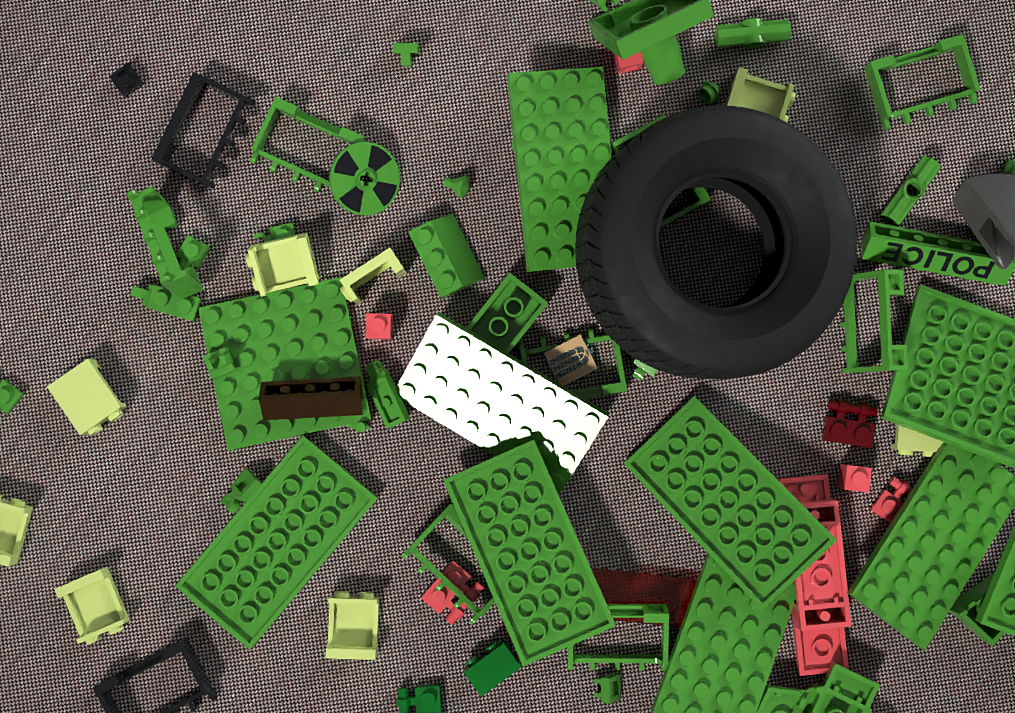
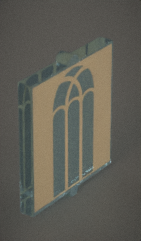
M581 333L543 352L550 366L549 372L554 374L557 382L562 386H566L598 369L591 355L592 349L587 347Z

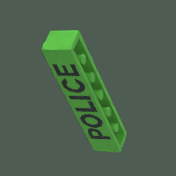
M870 221L860 244L862 259L870 262L887 263L896 267H908L918 271H929L944 276L950 275L966 280H977L992 285L1006 286L1015 269V258L1007 269H1000L980 242Z

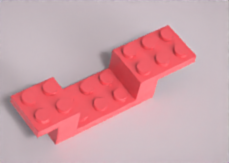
M828 474L778 478L777 480L837 539V542L794 581L796 601L791 614L798 675L828 673L832 662L849 669L844 627L852 625L838 500L830 498Z

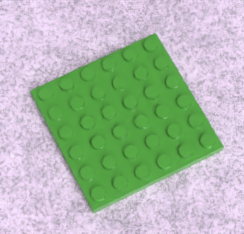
M342 277L320 281L319 284L312 286L306 284L269 292L263 297L255 295L198 308L207 353L209 354L227 347L236 368L234 372L213 379L228 451L372 420L347 299L340 290V287L343 286L340 281ZM358 376L361 378L364 397L363 415L263 421L259 403L261 382Z
M920 284L915 292L901 345H907L908 370L893 371L881 419L1015 469V319Z

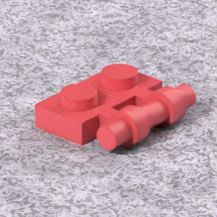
M893 476L889 481V484L895 488L892 494L882 489L869 508L889 524H891L904 503L900 500L902 495L908 497L913 489L910 487V483L904 479L901 481L896 476Z
M452 560L442 572L471 602H476L480 597L478 594L484 589V586L477 581L472 588L469 587L466 582L472 575L456 561ZM437 578L422 595L421 599L439 614L447 607L451 612L445 619L453 625L458 618L461 619L466 614L464 611L467 609V606L462 603L456 609L452 601L455 595L446 586L439 592L435 589L441 582Z

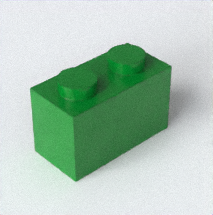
M504 639L500 642L497 640L493 641L485 648L487 652L480 657L476 654L465 662L467 666L464 668V674L481 697L521 668V662Z

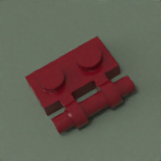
M838 399L837 401L828 400L827 409L835 410V416H825L821 440L872 448L875 424L867 423L866 417L867 415L876 417L878 407L869 406L868 403L864 402L859 404L848 403L845 399ZM845 412L856 413V421L844 419Z

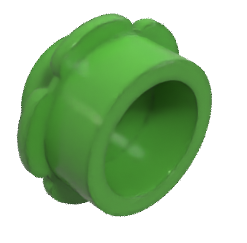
M704 81L698 89L699 97L706 104L718 102L720 99V88L714 82Z

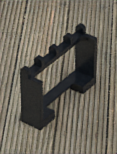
M193 72L151 160L205 187L215 189L216 184L210 181L211 175L215 167L224 170L226 165L219 162L220 156L226 145L235 147L236 143L229 139L236 123L245 126L247 121L240 118V115L246 105L254 106L256 101ZM205 87H208L238 101V104L201 178L169 163L176 149L174 142L193 103H198Z
M188 637L92 687L105 713H121L110 689L182 652L201 690L159 713H173V711L186 704L189 705L192 711L198 709L195 699L207 694L212 701L218 697Z

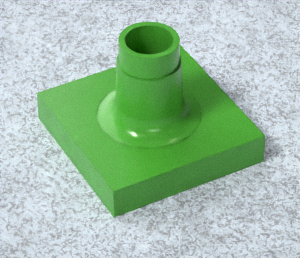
M631 0L589 20L588 24L594 39L622 60L640 52L653 83L662 85L679 79L686 72L676 34L714 17V13L709 0Z

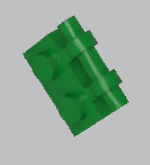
M440 684L415 686V696H408L407 687L398 688L396 705L399 707V712L409 713V706L416 705L417 713H442Z

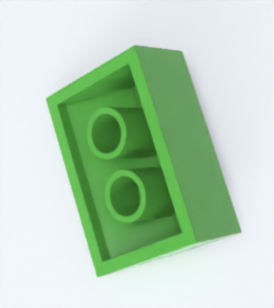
M453 214L428 221L408 231L442 300L485 279Z

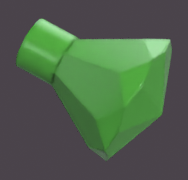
M467 175L455 179L445 177L443 186L451 188L458 197L463 199L469 191L470 177Z

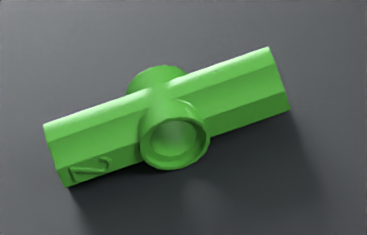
M760 18L747 19L738 24L717 25L715 27V44L717 48L733 46L757 48L766 43L787 42L790 40L791 25L788 19L762 21Z
M925 155L920 158L905 181L898 186L895 195L880 214L886 222L897 227L901 224L917 200L924 195L925 189L940 170L941 166L936 160ZM907 186H911L914 189V196H910L907 193Z

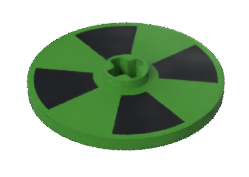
M357 142L348 145L337 154L330 168L329 183L331 192L341 207L353 214L367 216L383 211L393 202L400 185V173L394 157L384 147L372 142ZM366 174L367 177H370V180L364 183V181L360 180V177Z

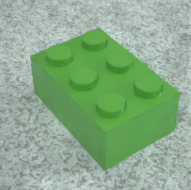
M509 273L466 328L510 354L548 306V302Z

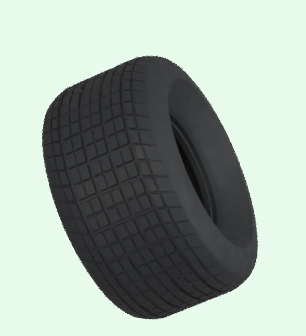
M715 105L684 110L667 116L641 131L601 169L584 199L577 224L575 255L578 277L588 306L598 323L619 347L635 359L659 371L687 378L734 379L748 377L775 369L794 359L810 347L836 317L849 291L856 263L857 232L852 204L846 187L829 158L810 138L789 123L773 115L738 106ZM705 187L731 194L752 212L762 233L764 254L762 267L756 281L743 297L724 308L698 303L683 294L668 277L660 258L658 239L663 216L674 198L680 192L687 189Z

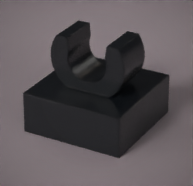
M129 62L109 76L125 98L145 84Z

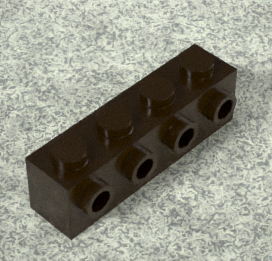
M360 376L261 382L259 403L263 421L363 415L364 397Z

